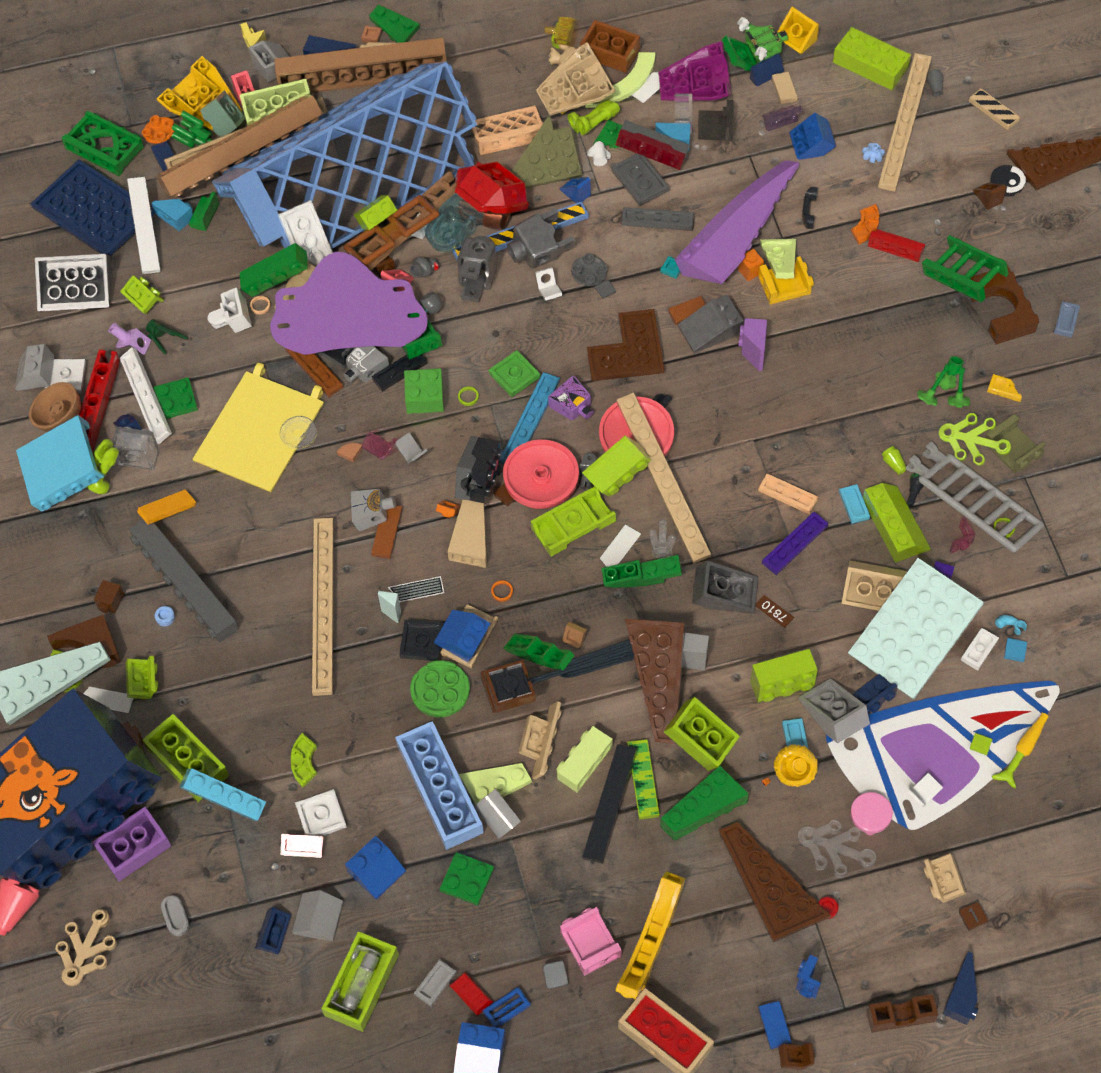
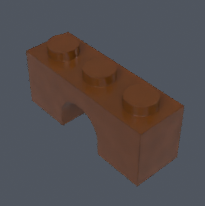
M929 994L912 997L910 1001L902 1004L892 1005L891 1001L870 1004L867 1009V1016L871 1033L933 1023L938 1017L934 996Z

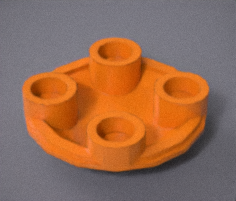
M154 115L142 130V135L149 143L158 144L165 142L175 132L172 130V126L175 123L173 119Z

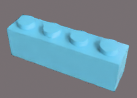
M192 768L187 769L179 787L253 821H258L266 804V801Z

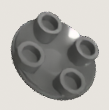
M586 253L573 263L571 273L578 283L585 286H595L606 278L607 266L593 254Z

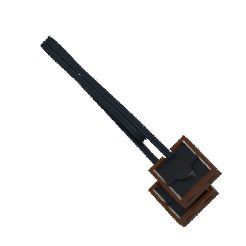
M630 639L574 658L564 671L558 669L528 679V672L524 661L520 660L482 671L481 681L492 712L498 713L535 702L536 694L532 686L534 683L556 676L563 678L576 677L634 660V653Z

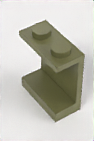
M1013 414L989 431L985 437L994 441L1005 439L1010 442L1011 452L1005 456L998 454L996 449L988 448L1014 473H1017L1019 470H1025L1034 459L1036 461L1044 455L1043 451L1046 445L1042 442L1037 446L1017 427L1020 418L1016 414ZM1001 444L1000 449L1004 450L1007 445Z

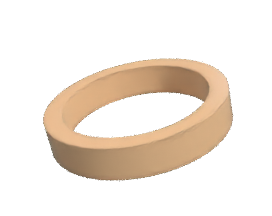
M257 296L250 302L252 312L259 315L265 314L271 307L269 299L265 296ZM257 300L268 302L267 308L262 311L255 310L253 304Z

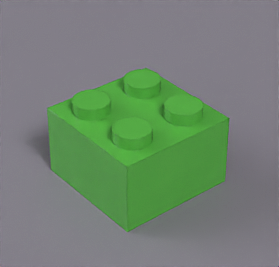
M441 368L404 371L407 414L443 412L444 399Z

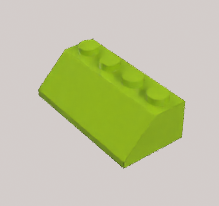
M881 483L864 490L863 500L895 563L931 549L897 486Z

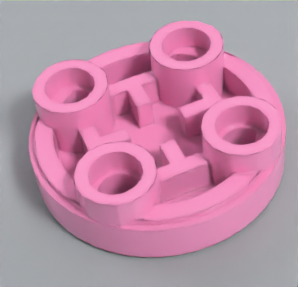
M874 792L859 795L854 800L850 812L854 825L868 835L885 830L889 826L893 815L890 802L884 796Z

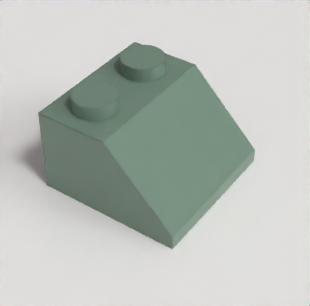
M225 90L200 110L203 118L207 122L209 121L213 131L220 137L236 129L245 119L243 113Z

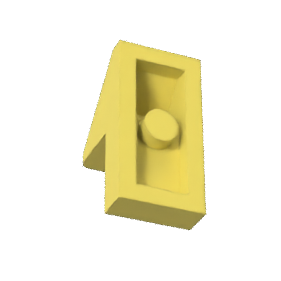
M247 22L240 24L247 47L262 40L266 41L264 30L254 33L253 29L248 27Z

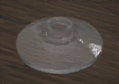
M305 416L289 418L280 429L281 441L291 449L306 448L314 442L317 436L315 423ZM296 430L304 431L300 437L293 435Z

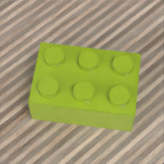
M810 649L753 664L750 683L757 701L769 702L775 697H787L796 691L810 690L815 686L818 669Z
M695 697L685 701L663 731L708 771L719 767L740 737Z

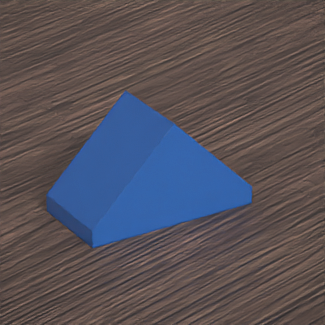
M589 177L572 178L559 189L575 203L583 202L591 195V180Z

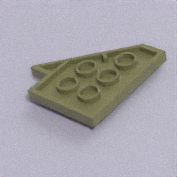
M547 117L511 171L525 182V189L582 177L571 127L553 130L551 118Z

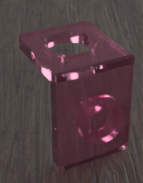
M368 432L361 447L382 460L390 454L397 439L393 438L390 442H386L375 434Z
M962 518L959 524V529L965 537L951 544V554L958 550H966L974 542L976 534L965 518Z

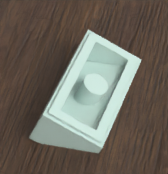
M378 591L381 611L399 623L401 608L398 594Z

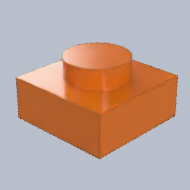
M443 500L437 504L436 511L440 512L444 517L451 518L459 513L461 505Z

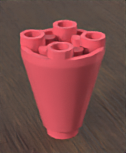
M6 877L1 879L0 935L5 936L7 932H10L39 897V890L36 887L27 884L22 886L20 885L21 882Z

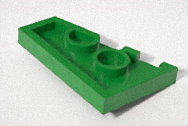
M379 4L369 14L370 20L378 28H382V31L396 43L409 42L420 29V23Z

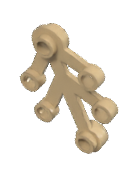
M99 909L93 913V924L83 944L78 933L79 927L77 924L69 922L65 926V931L71 937L77 954L73 963L69 955V945L65 941H61L56 945V951L61 955L65 966L62 972V980L66 985L76 986L82 981L84 975L97 969L106 968L108 961L103 955L96 956L92 963L82 966L85 959L106 950H113L117 945L113 936H106L102 943L92 946L100 928L106 927L110 922V916L106 910ZM103 914V918L97 920V916ZM74 926L75 930L73 932H69L70 927ZM109 940H113L112 945H106ZM61 946H66L64 951H59ZM99 960H104L102 965H97ZM71 972H76L74 977L69 978Z

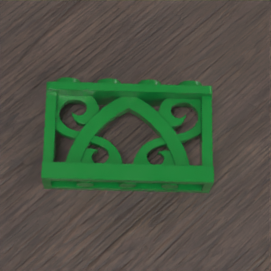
M86 111L85 116L68 134L65 133L61 138L66 150L117 176H120L128 163L140 150L144 149L139 135L132 134L124 127H119L110 120H105L98 114ZM89 125H92V126L96 127V128H91V127H89V130H90L89 133H87V132L85 131V129H86ZM111 137L113 148L104 147L97 150L94 139ZM124 143L131 145L128 150H120L128 148V145H124Z

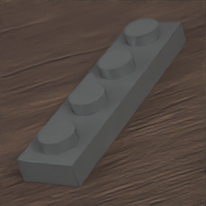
M623 207L622 226L692 231L694 212Z

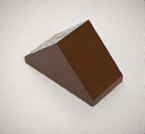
M986 183L973 189V192L985 208L989 210L1003 203L1006 185Z

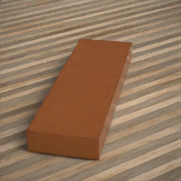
M396 505V508L388 509L387 520L378 524L371 552L373 557L391 559L403 510L402 506Z

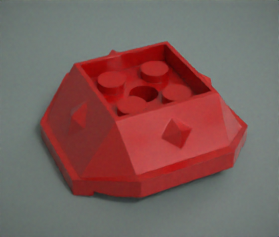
M498 161L485 164L477 162L476 165L458 168L455 179V193L477 211L507 214L527 210L529 202L526 197L525 182Z

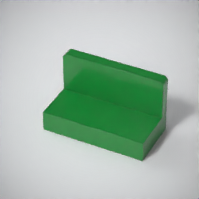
M212 191L209 198L201 197L189 221L190 228L207 231L219 206L216 192Z

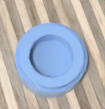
M168 606L158 608L154 615L156 622L160 626H169L175 620L174 611Z

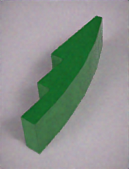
M515 633L503 648L505 651L530 662L563 671L575 656L570 650L558 649L554 643L542 642L537 636Z

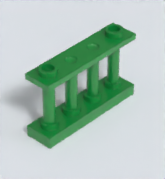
M950 235L947 237L949 248L937 261H931L926 258L922 262L925 276L979 302L986 298L984 286L997 273L1006 277L1009 275L1007 262L1003 259L992 256ZM954 253L961 255L951 268L942 266ZM969 259L976 262L965 275L956 273ZM983 266L991 269L979 282L971 280Z

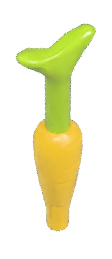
M1041 713L1037 721L1016 745L1017 753L1007 769L999 774L992 775L993 779L1007 781L1011 787L1016 788L1013 773L1023 757L1029 756L1033 751L1043 726L1049 717L1047 714Z

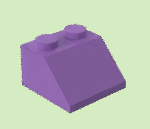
M745 318L744 325H740L739 347H742V355L757 370L762 371L767 320Z

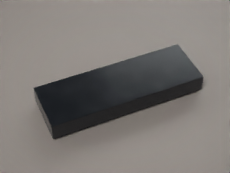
M422 354L412 359L405 355L371 377L373 382L383 392L404 379V371L418 370L427 364V360Z

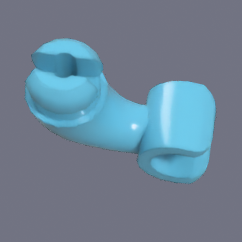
M1001 615L995 620L998 628L1013 625L1016 635L1021 633L1018 627L1023 628L1024 631L1027 628V624L1024 621H1019L1010 615Z

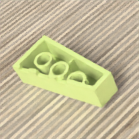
M302 79L239 94L247 125L249 126L304 95H310L307 80Z

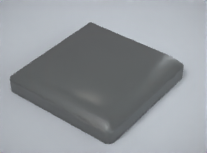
M609 280L595 286L602 299L616 293Z

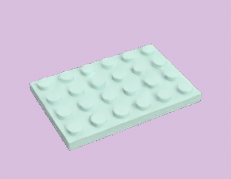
M917 558L848 654L876 674L885 677L891 684L896 683L898 685L897 689L914 700L984 605V602Z

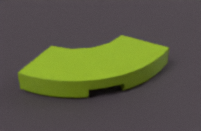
M303 733L297 738L291 751V769L296 781L302 788L317 775L311 762L317 746Z

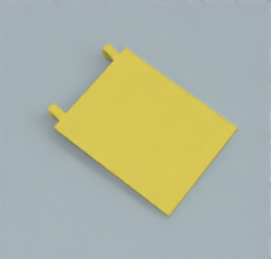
M257 363L253 374L247 371L193 457V461L272 492L322 408L324 402L319 399L323 396L321 386L316 385L311 396L265 379L262 377L266 372L264 364Z

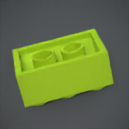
M624 436L582 473L601 493L609 497L616 494L623 484L630 482L638 471L644 470L651 459L639 443Z

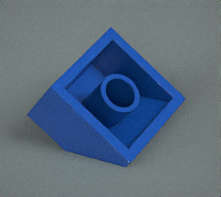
M452 610L434 643L468 662L491 623L474 613Z
M376 836L345 864L347 872L375 900L406 872L391 850Z

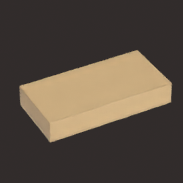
M789 72L772 75V81L780 104L796 102L798 97Z

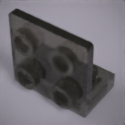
M727 100L723 111L699 110L698 139L732 140L734 100Z

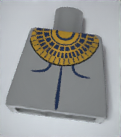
M379 489L351 492L352 523L359 532L387 520V510L396 508L394 497L385 498Z

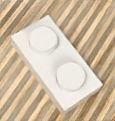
M981 628L963 654L961 661L978 671L998 642L999 637Z

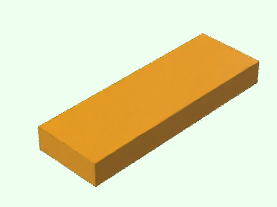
M185 489L138 507L137 513L149 525L194 507L196 501Z

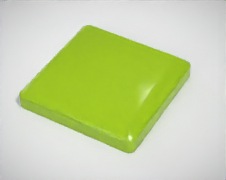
M975 733L970 750L987 755L992 739Z

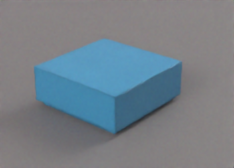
M1007 638L1004 659L1024 662L1027 642Z

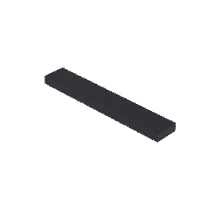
M620 744L616 746L582 855L584 860L601 864L604 862L636 758L637 748Z

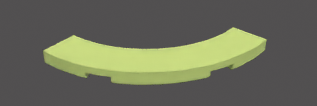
M639 52L633 70L627 77L613 85L616 92L601 101L585 105V108H595L606 100L620 102L638 91L645 84L653 70L655 53Z

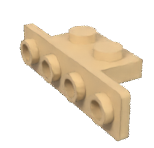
M559 701L550 705L546 721L533 715H529L526 720L518 753L536 760L532 778L535 780L545 775L548 769V764L546 763L552 752L551 742L556 735L557 728L555 726L561 715V702Z

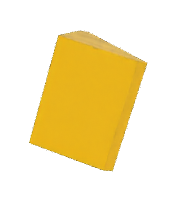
M791 7L777 33L785 30L788 40L783 42L802 54L817 41L819 24L796 8Z

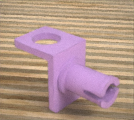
M116 322L108 329L109 333L119 339L116 344L117 348L131 345L141 354L146 353L151 339L138 329L125 331ZM139 337L144 340L143 347H139L137 344Z

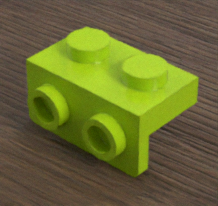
M149 656L147 660L127 659V698L151 699L154 692H157L158 681L155 680L157 663H154V656Z

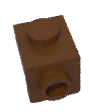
M806 1043L802 1046L789 1044L779 1046L781 1068L804 1070L814 1065L815 1053L812 1043Z

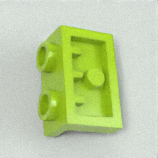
M133 275L120 292L142 313L147 314L156 301L162 303L164 299L160 296L161 292L149 286L150 282L142 276L138 278Z

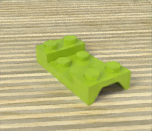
M594 486L531 520V529L550 557L566 549L567 544L596 528L601 530L616 522V513L608 509L600 496L599 490Z

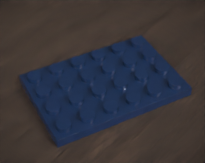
M79 159L30 203L34 210L100 254L111 256L135 233L129 192ZM150 206L152 217L155 214V210Z

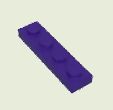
M813 512L762 560V564L777 575L828 527V522Z

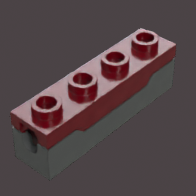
M628 120L624 121L615 144L678 170L681 169L690 146Z

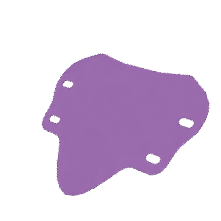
M334 252L319 262L305 285L282 288L276 293V311L270 323L272 336L278 344L289 350L309 355L342 348L405 346L407 343L420 337L426 330L427 315L416 300L412 286L408 281L403 279L381 280L355 257L343 252ZM403 286L405 288L404 291H393V287ZM294 295L295 299L284 300L283 296ZM419 313L420 316L417 318H409L407 314ZM282 323H288L290 324V327L280 329L277 327V325Z

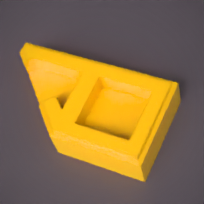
M993 374L987 392L1018 402L1022 398L1021 394L1015 389L1011 379Z

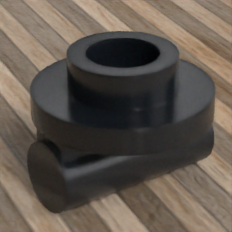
M656 394L653 400L666 408L672 397L670 395Z

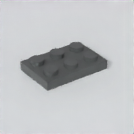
M635 154L611 166V171L639 206L669 191V186L645 156Z

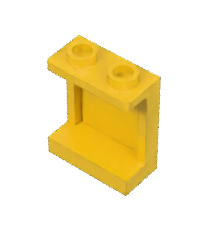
M800 256L796 257L794 278H776L772 269L768 270L766 264L759 266L758 278L770 305L811 294V288L814 285L813 279L808 275L807 265Z

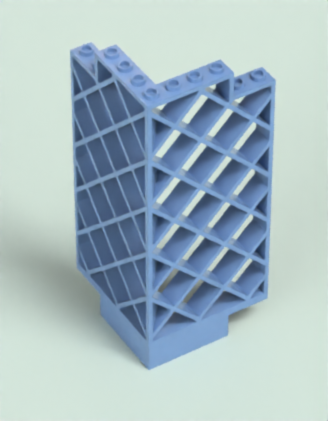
M445 61L422 64L405 74H395L319 116V120L316 122L306 123L303 129L296 132L294 130L289 133L288 137L282 140L279 138L274 141L273 145L259 149L257 154L245 157V160L238 164H232L229 166V169L222 172V176L213 180L212 183L220 197L234 198L259 246H266L278 238L284 248L290 246L277 212L289 210L279 207L286 181L308 187L304 202L309 200L313 202L316 190L336 196L330 221L327 222L319 219L322 225L328 226L326 237L332 249L364 231L360 224L354 229L338 225L344 199L364 205L365 207L376 199L380 181L384 179L401 185L396 204L394 205L398 209L416 196L425 193L443 177L445 167L455 170L452 172V175L456 178L458 168L475 165L474 157L468 152L466 141L460 135L477 126L476 116L470 111L468 100L462 95L460 83L454 78L452 74L453 69L449 63ZM439 80H446L454 99L436 93ZM418 93L426 96L419 120L399 114L404 99ZM434 99L453 105L447 129L427 123ZM460 113H462L467 124L456 130ZM380 114L389 116L383 141L363 134L366 120ZM398 119L417 125L411 150L391 144ZM426 129L445 135L438 159L419 153ZM344 134L353 136L346 162L326 155L329 141ZM361 139L381 146L374 171L354 164ZM452 141L465 164L462 167L447 163ZM389 149L409 155L402 180L383 174ZM307 155L316 157L309 183L288 176L292 161ZM417 158L437 164L432 183L427 187L411 183ZM324 160L344 166L338 192L317 186ZM353 169L373 176L366 201L346 195ZM269 176L279 178L273 201H271L261 182L262 179ZM409 188L418 190L417 193L407 198ZM336 229L347 232L333 240Z

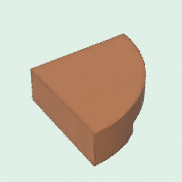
M358 443L346 444L338 449L337 455L354 462L363 446Z

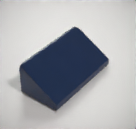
M775 54L751 67L750 80L755 86L771 80L774 74L784 73L780 54Z
M274 907L268 909L255 949L279 954L291 914Z

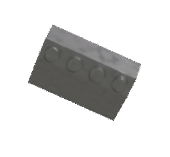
M92 254L35 258L38 312L110 308L111 257L109 255Z

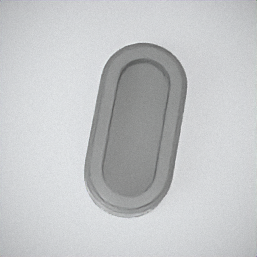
M167 896L161 903V910L166 925L172 935L182 936L189 929V921L183 904L177 896Z

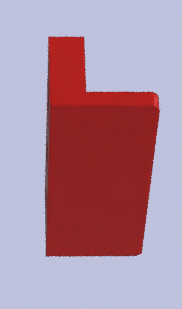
M877 229L876 232L871 231L868 247L919 262L925 244Z

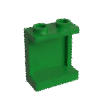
M419 313L407 314L409 318H417L420 316ZM427 318L426 330L420 337L402 346L407 357L412 359L441 347V337Z

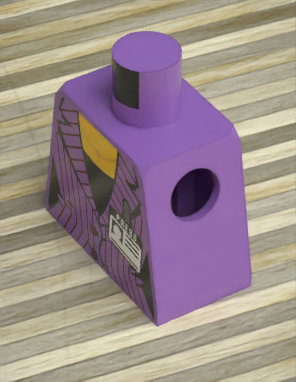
M575 376L569 378L548 396L549 407L570 420H575L579 415L587 420L593 415V410L589 408L591 396Z

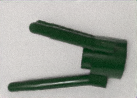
M155 319L150 320L146 325V331L149 332L148 337L154 341L163 354H166V351L156 337H161L164 333L188 340L187 336L166 327Z

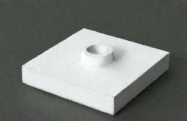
M54 359L50 385L58 382H67L78 393H82L86 369L85 359Z

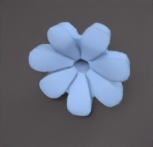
M869 143L862 150V153H864L863 159H869L871 163H874L875 159L881 162L882 156L885 155V151L877 143Z

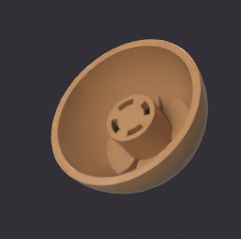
M58 382L45 388L37 395L30 407L29 418L31 423L38 429L49 432L79 415L81 401L77 390L67 382Z

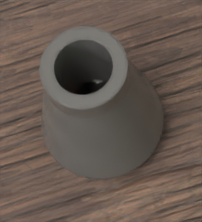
M939 69L930 70L927 73L926 79L933 96H940L943 94V73Z

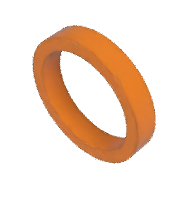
M497 581L491 588V594L497 601H507L513 595V587L507 581ZM505 584L511 589L510 594L505 598L497 597L494 594V588L497 585Z

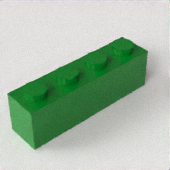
M294 243L239 272L240 289L249 296L254 297L308 269L307 251Z

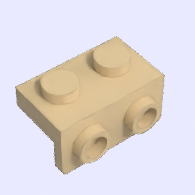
M951 853L932 861L930 859L924 860L926 865L924 872L932 882L933 886H930L934 898L944 903L966 894L955 859Z

